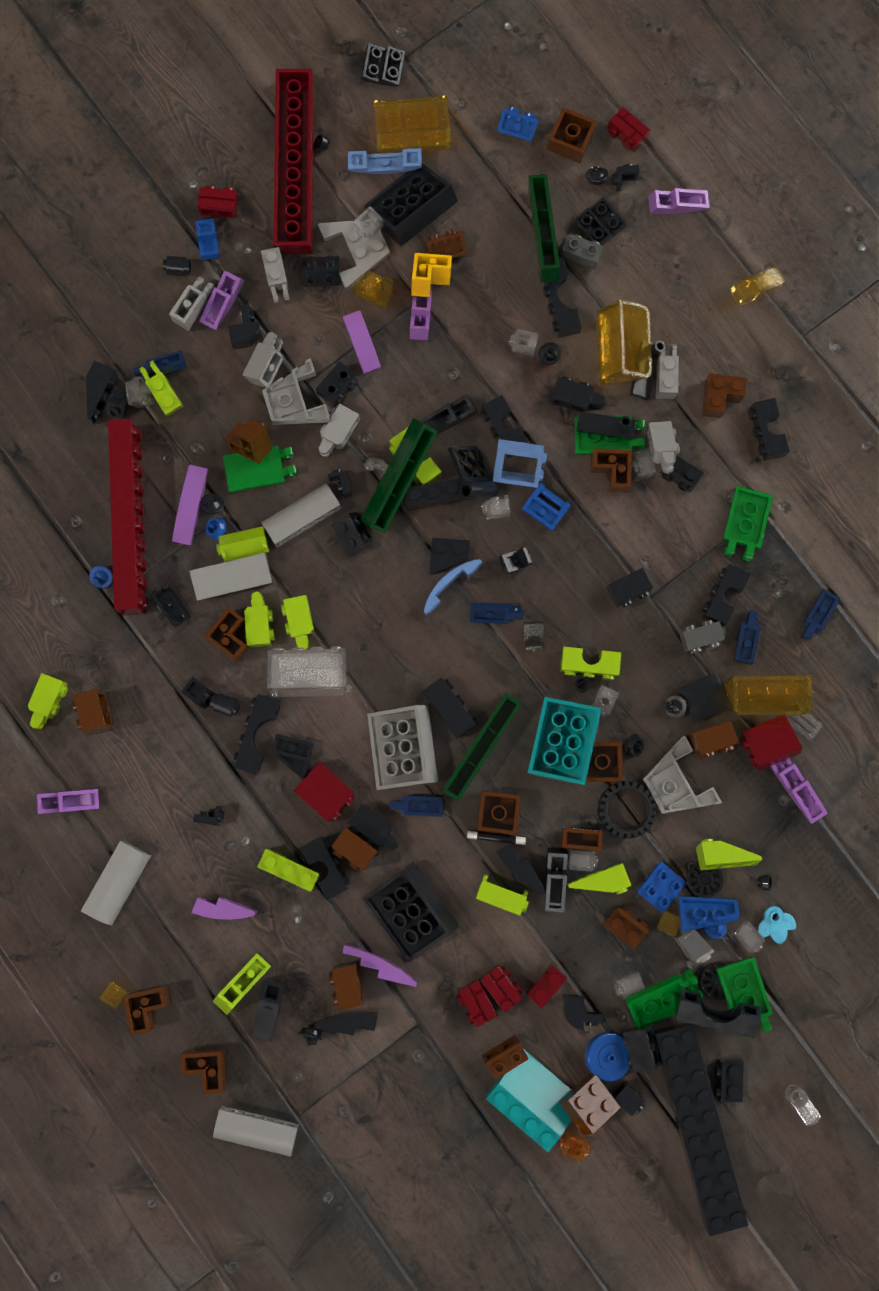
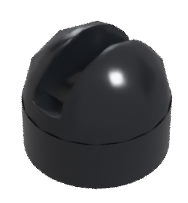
M319 134L315 138L314 148L326 151L329 148V139Z
M586 677L577 678L575 681L576 690L580 693L587 692L590 689L589 679ZM585 682L587 683L585 687L579 689Z
M759 876L757 881L761 883L757 884V886L761 890L771 891L772 876Z

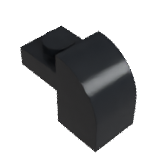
M248 304L241 305L243 324L228 326L233 350L252 346L260 336L259 323L255 321L253 310L250 311Z
M563 994L562 1010L571 1026L583 1030L584 1022L588 1026H598V1023H604L602 1012L584 1011L583 995Z

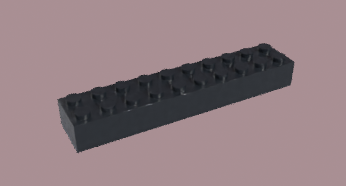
M680 1023L654 1030L662 1061L663 1076L704 1228L709 1236H714L749 1226L694 1024Z

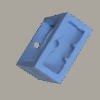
M499 439L493 482L538 488V483L543 480L544 470L541 467L542 464H546L547 453H544V445ZM505 454L537 458L535 474L502 471Z

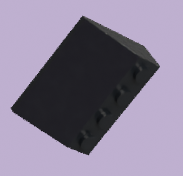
M422 163L421 168L407 171L365 204L364 207L376 219L384 231L396 243L403 246L457 203L458 200L452 185Z
M414 862L363 898L408 963L459 927L456 920Z

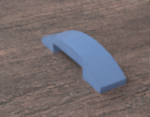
M421 148L403 149L401 153L367 154L366 151L348 152V171L393 174L412 171L422 167Z
M478 559L464 563L445 575L430 593L424 608V615L427 617L440 604L437 596L462 573L467 578L470 577L482 565V561Z

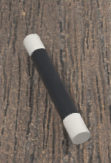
M468 831L467 838L519 845H525L526 837Z

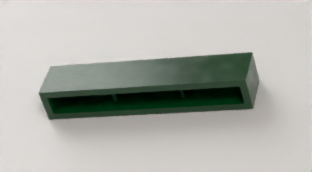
M547 174L528 176V192L540 282L559 281L560 264Z
M415 418L412 419L361 517V521L385 534L438 433L437 430Z
M505 693L442 792L459 802L522 704L520 701Z

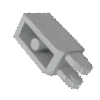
M279 247L262 250L264 268L274 303L279 300L276 291L283 290L285 300H290L288 294L289 287Z
M198 277L193 286L188 285L169 313L172 321L187 331L190 330L208 303V296L214 288V284L210 282L201 292L199 289L204 283V278Z
M269 332L263 343L258 342L242 374L252 384L268 389L283 361V356L280 353L283 341L277 338L274 332Z
M671 345L670 347L671 356H665V350L659 353L656 365V399H675L678 394L679 356H677L676 345Z
M340 403L330 413L331 422L325 423L320 430L322 442L319 446V451L322 457H329L334 448H344L360 421L358 413Z
M671 421L648 423L647 438L652 461L656 464L661 463L663 472L669 474L674 469L673 465L677 454L680 453L679 443L675 441L677 436L676 429L672 427Z

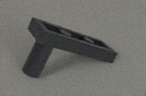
M643 340L640 343L630 390L631 396L644 400L650 398L658 355L665 350V343L659 340L651 343Z
M580 412L576 432L633 440L636 420H632L628 416L619 418Z

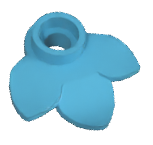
M770 906L764 912V919L759 923L758 932L761 938L770 935L776 943L782 944L787 938V930L796 929V922L790 914L783 913L779 907ZM776 913V918L772 919L773 914Z

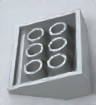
M414 705L367 714L377 790L438 782L428 705Z

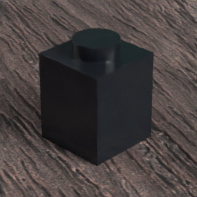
M625 1081L612 1095L615 1101L631 1116L640 1113L644 1107V1099Z

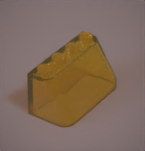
M618 300L596 311L599 384L611 385L649 377L652 373L650 313L648 308L643 304Z
M732 676L725 680V691L734 712L740 716L805 715L813 707L811 676Z

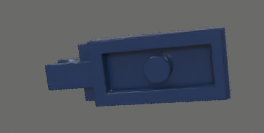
M180 350L147 360L146 364L133 368L137 381H143L145 378L139 369L141 367L147 370L150 378L156 375L149 362L151 361L155 362L163 374L186 368L183 352Z
M825 589L821 591L804 620L802 626L806 629L801 638L808 641L814 633L818 635L823 630L840 601L839 597Z
M471 602L470 622L508 624L513 619L523 620V607L512 604Z
M750 610L746 620L742 619L733 661L749 665L754 664L761 629L759 627L760 623L756 622L758 612Z
M404 796L400 797L399 801H389V809H399V814L407 816L443 817V797Z

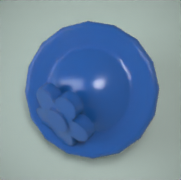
M220 517L210 519L206 525V533L213 540L219 539V536H222L226 531V523Z
M98 565L91 569L89 578L94 586L105 588L112 583L113 574L108 567Z
M725 923L703 928L705 934L711 939H720L727 931Z

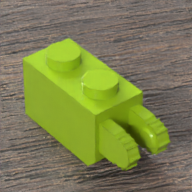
M151 361L149 363L152 370L156 373L155 376L150 378L144 367L139 369L166 416H169L184 406L165 375L160 372L155 362Z
M256 591L251 595L252 607H247L244 611L246 642L249 648L272 646V641L275 640L274 629L270 627V622H273V611L269 610V607L265 605L264 596Z
M306 595L284 599L281 609L283 616H287L288 623H285L287 635L290 634L291 638L296 639L299 650L305 651L309 649L308 635L314 631L308 598Z
M41 673L28 704L29 710L33 711L30 726L33 729L44 728L48 718L53 719L58 714L61 698H64L68 691V687H66L68 683Z

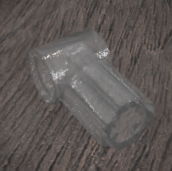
M789 1085L785 1090V1097L792 1104L805 1125L808 1127L817 1123L821 1116L809 1100L807 1093L797 1085ZM796 1092H800L799 1098L793 1100V1095Z

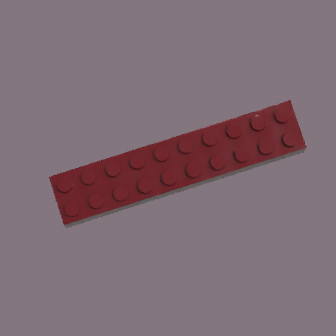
M276 69L274 248L279 247L281 254L313 253V69Z
M131 419L108 420L114 610L122 616L145 614V609H148V599L145 597L147 579H144V571L147 570L146 560H143V553L146 552V543L143 541L142 535L145 534V523H142V515L145 514L144 504H141V497H144V488L141 485L140 479L143 478V468L140 467L143 453L142 449H139L142 433Z

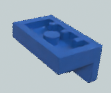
M510 106L508 110L503 109L497 131L532 142L537 124H539V120L536 119L537 115L528 112L522 115L518 113L519 109Z

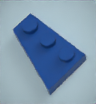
M678 897L681 932L737 921L739 919L738 901L735 899Z

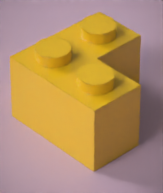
M415 253L411 296L430 297L431 284L450 286L452 256Z

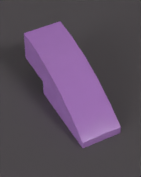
M675 188L672 191L655 190L648 196L650 214H681L708 210L710 208L708 191L680 188Z
M224 271L217 288L214 287L199 322L217 330L232 307L245 280Z
M432 284L430 297L413 296L410 339L428 340Z
M361 311L343 316L344 325L363 374L380 369L381 365Z
M98 789L36 795L37 814L99 809Z
M198 897L191 913L213 919L230 920L255 916L257 911L224 897H219L217 903Z

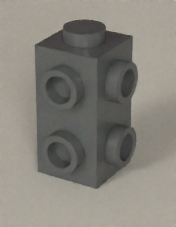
M568 234L567 239L562 240L559 250L562 251L561 257H564V259L596 270L604 246L594 240H585L580 235Z
M713 620L703 622L702 626L695 628V625L683 628L684 631L679 634L684 651H691V654L702 651V647L709 646L710 649L721 646L720 642L725 640L726 631L719 621L713 622Z

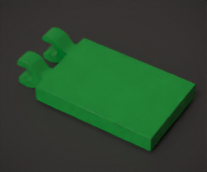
M615 415L613 417L622 418L623 416H628L631 418V415ZM574 417L575 455H591L593 449H645V438L627 440L576 432L579 417ZM636 420L634 430L644 431L645 420Z
M278 445L272 446L271 451L260 465L237 453L223 455L229 493L284 484L286 477L297 476L295 465L286 468L282 466V459L294 458L292 447L280 450Z
M740 486L735 487L722 539L727 541L724 555L732 557L736 544L746 546L742 560L750 562L754 555V549L759 550L761 548L773 495Z
M751 956L715 968L729 1010L736 1007L740 1002L760 1006L761 1030H764V1032L772 1030L768 1016L773 1015L755 958Z
M691 969L686 970L682 977L678 973L625 998L636 1027L654 1024L674 1015L681 989L686 990L689 987V991L701 993V998L703 997L697 985V978Z

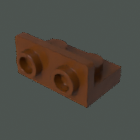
M457 229L448 230L446 235L439 236V233L430 235L428 240L424 241L428 254L450 255L452 258L467 254L463 234L461 231H457Z
M616 906L603 923V926L635 950L644 936L649 934L650 931L646 929L648 925L640 918L637 921L632 918V912L624 906L622 908Z
M516 1035L482 1055L485 1065L495 1080L528 1060V1056Z

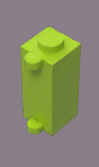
M263 526L219 536V544H216L218 555H222L224 562L269 552Z
M484 874L475 897L476 899L517 915H521V912H526L529 903L526 901L527 890H524L523 895L488 882V875Z

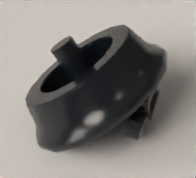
M602 166L591 167L586 172V178L592 185L605 183L609 175L608 171Z
M547 342L539 348L538 357L542 363L552 365L560 359L561 349L556 343Z
M207 494L202 497L201 506L206 513L215 515L224 508V501L219 495Z
M671 695L666 699L664 709L670 717L681 718L687 711V703L683 697Z
M632 734L626 740L624 747L626 755L634 757L642 753L644 741L639 735Z
M311 1025L310 1029L302 1027L298 1034L303 1035L306 1039L308 1046L316 1045L318 1040H322L321 1032L314 1030L315 1026Z

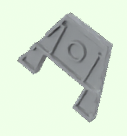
M376 219L318 224L324 242L343 235L355 262V267L339 273L345 290L350 289L351 285L363 278L364 274L370 269L375 268L390 255Z
M311 358L307 359L301 367L291 370L292 373L285 378L281 377L272 383L269 389L265 388L262 390L273 425L331 422L326 404L306 409L299 387V381L317 376Z
M685 736L681 737L642 779L653 796L654 802L661 814L722 803L714 787L695 796L676 760L693 751Z

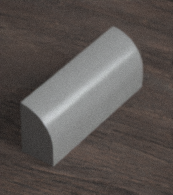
M325 483L261 523L278 548L341 509V506Z
M266 553L190 570L197 601L272 583Z
M120 841L81 912L102 923L113 925L151 855L126 841Z
M221 1106L213 1138L291 1157L299 1124Z

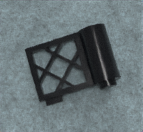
M451 446L448 448L461 483L459 487L461 498L463 500L495 498L498 494V485L489 479L483 463V456L477 446ZM469 452L473 453L474 459L468 455ZM457 453L463 457L462 460L458 457ZM466 460L472 465V468L466 464ZM463 469L469 474V477L465 476ZM476 469L480 472L481 476L475 472Z

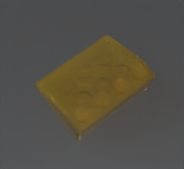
M446 96L374 101L378 153L403 152V149L421 148L422 151L451 148V129Z

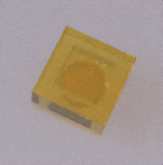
M664 910L656 928L675 937L680 927V919Z
M111 981L99 999L116 1010L123 1001V996L128 991L114 981Z

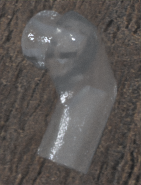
M368 458L364 463L366 470L379 469L383 475L388 467L385 461L379 458Z

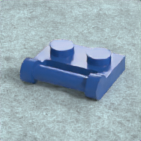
M540 483L521 510L550 531H553L572 504L568 501H563L545 488L546 485ZM542 494L559 506L561 510L557 511L538 496Z

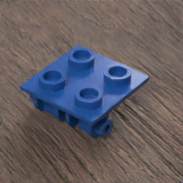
M660 861L658 864H655L651 874L648 873L649 877H645L646 881L637 888L639 890L636 893L664 914L686 885V882Z

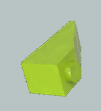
M713 839L702 840L696 847L700 870L755 866L762 861V857L722 841H713Z
M623 863L567 883L568 888L616 892L617 895L628 891L627 887L631 886Z
M256 953L216 996L213 1003L228 1015L271 966Z

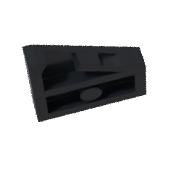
M432 538L429 575H434L439 571L468 561L470 541Z
M276 734L271 753L301 779H305L314 743Z

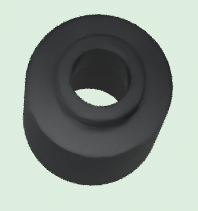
M167 256V259L163 260V271H166L167 275H190L191 260L186 259V257Z
M215 693L211 699L210 708L215 712L232 717L233 714L236 715L238 713L240 704H238V699L222 693Z

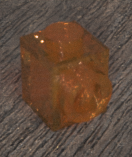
M566 1131L565 1136L562 1135L560 1137L558 1147L561 1148L562 1156L582 1162L588 1156L590 1141H587L585 1136Z

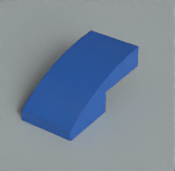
M214 218L195 221L201 260L220 258Z

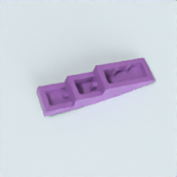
M191 464L188 467L175 521L173 542L192 545L201 499L204 497L208 468Z
M790 758L770 766L810 824L828 814L808 780L803 778L795 763L791 762Z
M348 944L344 945L342 953L361 957L360 966L379 970L377 978L416 987L417 980L385 958L365 949Z

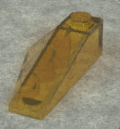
M369 270L352 286L353 295L384 309H387L395 292V283L392 279L385 276L382 277Z

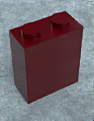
M785 714L743 731L740 739L742 748L744 750L747 749L750 755L748 758L752 767L756 766L758 772L801 754L803 748Z
M321 762L315 766L294 790L297 795L327 822L331 820L335 822L342 814L340 810L344 806L349 807L355 800L353 797L355 793Z

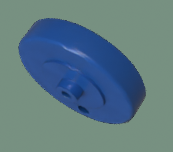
M602 1032L595 1035L589 1041L585 1050V1064L591 1075H597L601 1081L614 1082L621 1079L630 1068L628 1062L629 1054L627 1047L623 1043V1037L612 1032Z

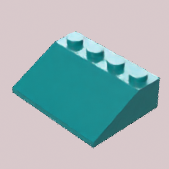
M544 697L528 773L553 780L585 785L602 708Z
M524 1050L528 1060L499 1077L485 1094L488 1102L549 1152L572 1120L559 1103L572 1089Z

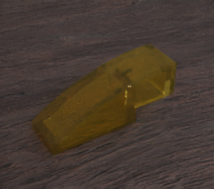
M774 267L733 285L730 291L738 305L741 306L786 284V281L778 267Z

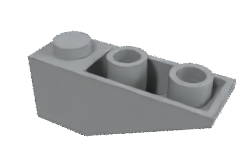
M696 930L681 932L674 937L685 956L697 963L706 962L711 958L710 954L714 952Z

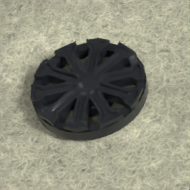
M699 862L689 868L686 883L694 895L710 898L721 890L723 874L720 869H713L711 872L709 870H700ZM698 867L700 873L696 872L694 868ZM716 872L719 874L718 877H713ZM691 873L697 876V878H691ZM713 881H719V885L714 884ZM700 886L699 892L697 893L695 889ZM709 886H712L715 889V891L711 892ZM704 888H706L707 891L706 895L703 894Z
M722 962L707 964L699 976V985L703 993L716 1000L725 999V996L721 995L722 987L716 969L713 972L711 967L717 968L726 965ZM705 972H708L710 977L705 976ZM704 980H708V981H709L708 983L703 984V981H704ZM711 987L709 992H707L706 988Z

